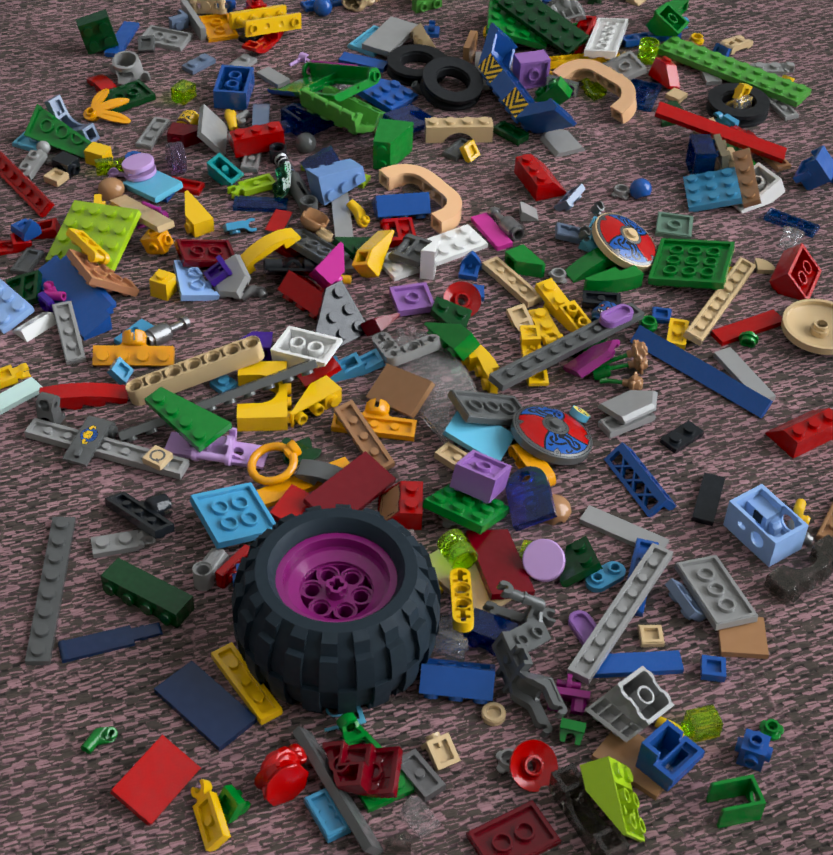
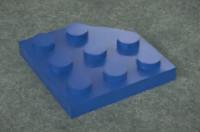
M381 78L376 85L357 93L358 96L389 115L410 105L418 98V94L414 93L410 88L404 87L397 80Z

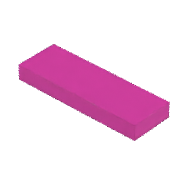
M487 212L471 217V222L496 251L513 247L512 240L498 227Z

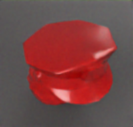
M291 744L288 747L283 746L269 753L261 764L260 772L255 777V786L262 790L264 800L272 806L293 800L306 786L309 772L301 765L306 763L307 755L299 744Z

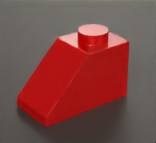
M663 56V58L656 57L648 75L668 89H673L674 87L680 89L677 66L666 56Z

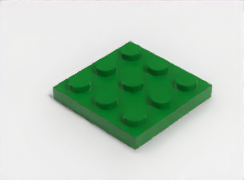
M450 484L425 498L422 506L478 534L483 533L502 520L510 511V507L501 500L493 499L489 504H485L475 497L461 491H455L454 488L449 487Z

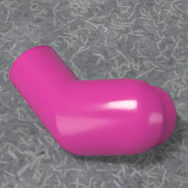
M52 281L44 282L43 291L54 301L66 300V292L57 291Z

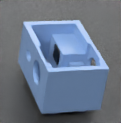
M763 484L730 500L723 523L733 535L768 567L801 550L809 526ZM784 514L792 518L795 525L793 530L785 525L783 520Z

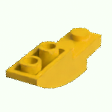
M552 278L536 283L534 289L545 302L543 307H546L548 312L569 332H573L591 323V320L576 301H569Z
M480 345L464 361L461 360V364L463 366L466 365L468 371H475L476 377L481 378L483 390H487L488 393L498 394V388L488 379L490 373L499 369V365L492 355Z

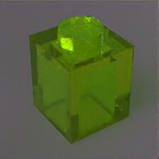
M181 79L171 87V99L175 103L186 105L197 96L196 84Z
M712 704L686 710L681 727L684 735L689 736L694 743L720 737L723 722Z

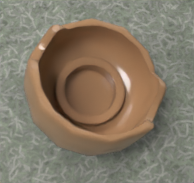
M114 177L105 178L98 185V194H102V200L105 201L120 197L125 193L123 182Z
M309 207L301 214L300 222L306 230L316 233L321 227L326 228L329 218L323 212Z
M549 494L541 499L536 513L543 523L556 525L558 522H566L572 511L571 505L565 497Z

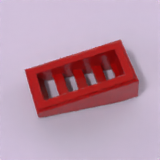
M52 218L36 222L41 227L42 233L33 239L56 238L61 228L58 220Z

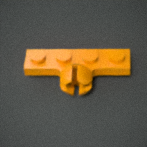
M129 329L122 333V343L120 345H93L92 365L111 366L115 359L121 357L129 366L168 367L174 364L175 347L149 346L146 344L147 335L144 331L135 329L134 340V333Z
M376 398L366 402L365 410L361 413L377 437L414 442L417 420L389 416L390 405L383 399H380L379 407H375ZM334 413L331 431L347 433Z

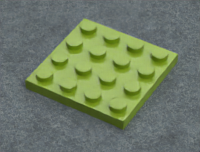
M74 200L45 258L46 262L55 255L61 260L69 249L81 252L82 249L74 245L66 235L68 228L83 230L109 254L110 261L106 266L115 271L141 216L140 210Z

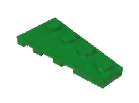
M39 104L36 105L24 133L25 137L38 142L47 141L51 147L85 159L84 150L92 143Z
M163 387L158 388L145 398V403L199 453L232 428L231 422Z

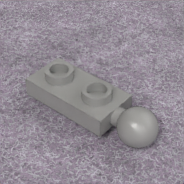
M39 141L36 145L37 150H30L18 167L31 181L48 158L47 153L50 151V144L47 141Z

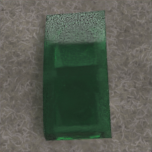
M284 162L275 168L277 181L272 184L275 200H280L289 192L292 176L291 162Z

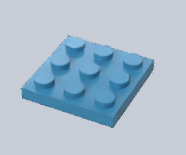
M735 167L683 177L690 212L742 203Z
M251 482L190 496L192 507L217 549L254 541L267 528L272 529L273 525L276 524Z

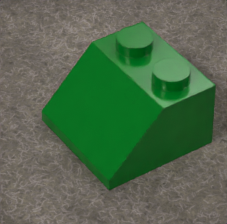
M666 2L645 26L656 36H678L689 22Z

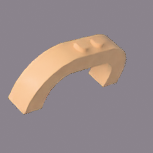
M577 59L566 62L552 71L555 76H561L576 82L583 80L592 81L617 95L619 99L610 106L611 117L624 124L635 114L637 108L635 86L623 74L614 71L611 67L591 59Z
M396 164L379 169V183L388 191L401 186H413L421 189L423 192H429L430 198L442 207V209L431 213V227L439 234L457 227L461 220V197L433 172L412 164Z

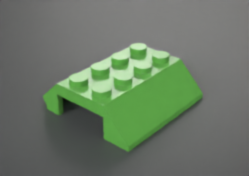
M303 86L299 93L301 106L307 108L306 111L313 114L317 113L320 115V118L327 121L331 120L334 122V125L341 128L345 127L349 133L355 135L357 133L373 132L378 126L379 119H383L386 116V112L353 96L343 101H329L318 94H314L308 86ZM324 86L322 93L336 94L341 90L333 86Z

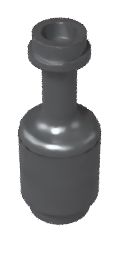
M495 206L489 209V216L499 221L498 227L511 240L519 241L524 236L523 226L512 216H503L501 210Z
M184 316L178 318V322L170 326L166 323H160L145 330L147 335L146 344L149 346H160L170 341L173 337V332L182 328L186 330L191 326L190 320Z

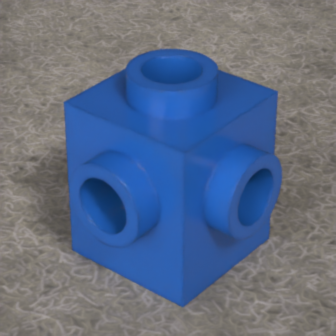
M746 728L744 738L738 736L734 751L739 752L736 764L761 772L764 761L769 763L773 748L769 747L771 736Z

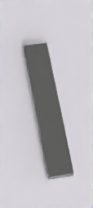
M298 726L292 731L294 737L304 749L309 762L362 850L371 855L381 854L384 852V849L349 792L336 787L333 778L334 774L328 764L329 760L312 732Z

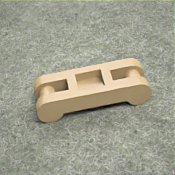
M189 0L196 14H227V8H225L226 0Z
M737 35L722 40L720 44L732 49L730 54L733 55L736 51L752 47L753 41L744 39V36Z

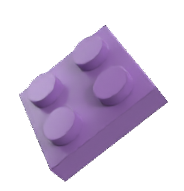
M426 282L389 287V294L400 317L431 312L434 300Z

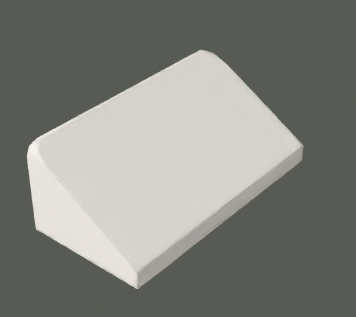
M433 240L421 250L420 279L433 280L435 278L437 240Z
M42 312L12 332L28 342L56 325L54 314L52 312Z

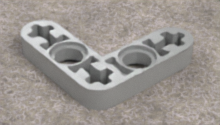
M379 332L372 336L374 348H377L386 364L388 363L393 366L402 365L441 348L439 336L436 334L426 335L401 346H398L387 332Z

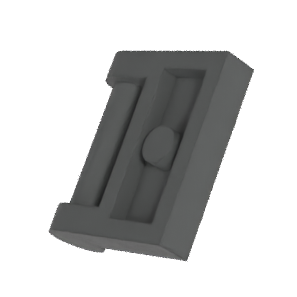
M406 234L402 239V243L395 251L388 255V258L393 263L401 262L419 268L421 250L432 241L412 234Z

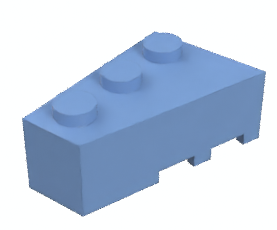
M350 158L332 162L331 165L327 166L323 164L319 165L318 168L305 169L311 194L324 206L366 181L363 166Z

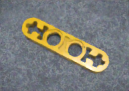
M455 568L450 571L452 627L457 632L466 633L474 628L471 574L465 568Z

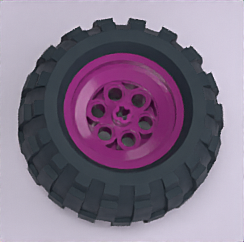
M335 504V508L322 509L320 505L305 508V512L298 516L291 513L279 519L272 529L267 528L250 545L247 558L242 557L236 573L234 590L231 597L233 627L238 650L243 660L246 661L251 675L260 685L264 683L271 690L273 696L291 705L299 701L302 703L303 709L322 714L323 708L338 709L339 715L348 712L354 713L356 712V706L366 704L368 709L381 705L389 700L390 694L396 696L400 691H405L414 683L419 669H421V664L428 662L435 647L436 637L439 632L441 592L435 567L432 566L427 550L422 543H418L415 537L411 536L410 531L393 518L387 521L384 520V516H381L378 511L369 508L360 511L352 509L351 505Z

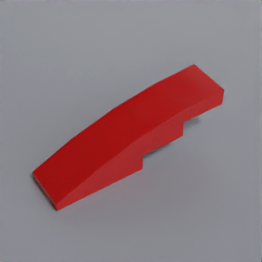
M83 382L39 388V394L46 392L59 396L60 407L78 410L82 409L83 405L101 407L106 402L124 404L128 401L126 385Z

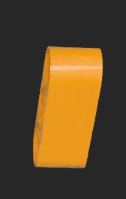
M518 443L508 447L509 456L513 457L516 461L514 462L515 465L526 475L524 476L530 485L534 486L535 492L556 485L555 473L546 461L531 455Z

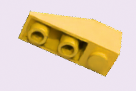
M394 230L377 231L357 250L352 266L362 277H379Z
M327 375L310 383L290 413L291 427L294 428L296 422L299 425L307 422L308 415L303 412L307 408L315 416H320L324 410L337 407L342 402V388Z

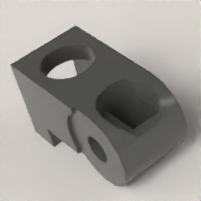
M41 392L36 400L37 418L45 421L49 419L52 423L61 424L66 416L65 412H61L60 397L46 392Z

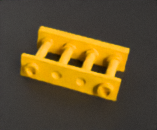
M284 4L229 12V28L238 29L245 27V37L302 29L301 13L287 14V6Z

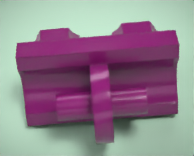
M568 673L567 680L557 679L556 687L562 700L571 702L570 714L583 716L586 704H589L591 691L580 690L581 682L572 681L573 674Z

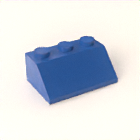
M429 192L378 195L371 199L375 218L380 219V221L382 219L409 216L423 219L426 218V215L431 214Z
M429 658L427 663L421 664L419 694H424V698L428 699L448 696L450 701L461 702L463 698L473 699V703L487 704V701H493L495 664Z

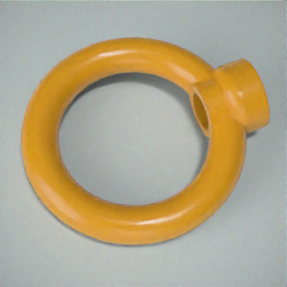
M294 440L287 444L280 442L264 444L257 448L249 457L247 463L248 474L255 482L262 485L280 484L294 474L298 465V456L302 454V451ZM270 451H282L289 459V465L284 472L273 477H265L257 472L256 463L262 455Z

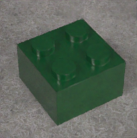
M106 9L76 19L77 27L88 55L119 45Z

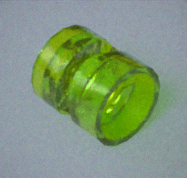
M643 37L640 39L637 58L644 65H652L655 58L658 57L660 41L654 37Z
M459 529L447 531L437 542V548L446 558L452 569L465 568L468 570L478 559V553L471 543L467 542V538Z

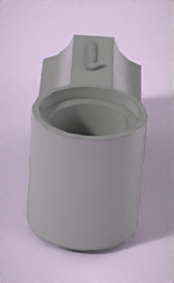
M211 548L202 561L193 565V583L197 590L207 591L213 587L214 579L216 578L215 572L229 560V554L223 548Z

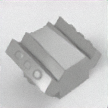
M551 0L546 4L571 23L587 19L585 10L577 0Z
M641 666L586 708L585 711L592 715L593 719L597 722H601L602 726L606 729H610L616 737H620L627 743L675 704L671 702L669 694L657 684L654 675L644 666Z

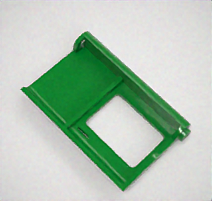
M306 62L302 67L303 78L280 89L268 88L267 90L272 95L299 97L302 87L308 86L314 94H318L329 101H343L376 85L380 81L381 73L376 67ZM308 66H309V69H310V74H309V75H308L307 72H306V69H307ZM332 84L352 85L336 94L317 92L322 90L324 86Z

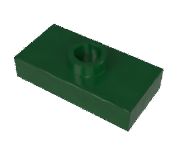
M504 120L493 126V133L517 146L529 139V133Z

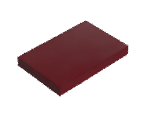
M175 239L174 243L183 267H211L218 262L215 257L219 254L223 260L235 254L229 240Z
M533 800L466 832L467 839L478 855H540L561 844V839Z

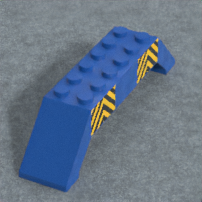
M491 23L478 68L481 71L482 78L487 81L486 84L493 89L492 92L499 98L500 103L506 106L505 110L512 115L511 118L517 124L520 122L527 132L530 130L536 134L575 126L577 123L572 116L553 99L550 98L548 101L535 102L511 70L517 45L494 23Z

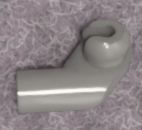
M247 109L236 115L238 127L245 126L246 119L250 117V112Z

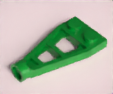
M345 713L337 719L336 724L342 732L343 740L348 745H357L365 742L366 744L372 743L375 748H382L359 724L354 713ZM400 770L397 798H376L358 795L367 812L370 813L414 793L415 789Z

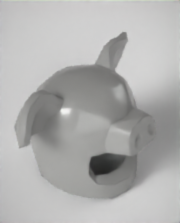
M120 51L114 55L110 71L116 74L119 86L138 79L151 80L149 72L143 70L140 58L135 52Z

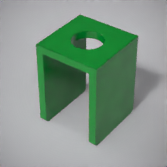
M753 774L716 781L710 784L706 797L707 803L746 795L749 802L723 808L717 822L718 828L761 820L766 801Z

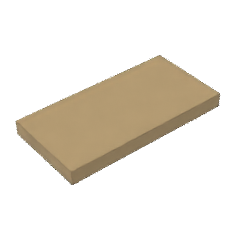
M454 540L429 554L432 566L436 570L439 585L449 595L450 571L455 568H465L470 571L474 618L477 621L485 618L489 612L482 609L487 601L503 606L512 600H490L474 559Z

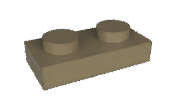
M720 134L713 135L714 149L721 168H729L731 153L727 151L726 140H722Z

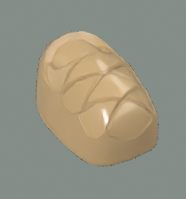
M421 23L411 30L410 37L413 39L414 44L428 45L436 48Z

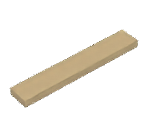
M127 195L109 200L111 206L139 209L141 216L138 222L158 233L175 227L172 219L144 206Z

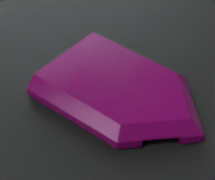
M613 339L592 346L565 364L563 369L577 377H585L614 357V349L619 347L620 340Z

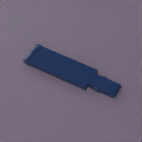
M159 622L141 625L132 629L128 625L65 641L61 640L58 642V648L63 664L135 646L136 641L148 640V638L163 635Z

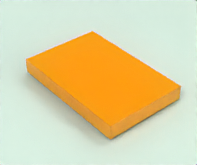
M228 13L199 16L206 27L209 43L238 39L239 34L237 30L229 28Z

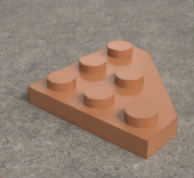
M72 249L68 250L66 256L78 270V274L86 280L87 285L93 288L98 286L108 292L116 291L123 296L131 295L136 297L140 290L128 278L124 277L123 279L106 265L89 262L88 255Z

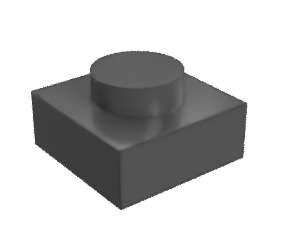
M154 35L138 36L139 53L155 52Z

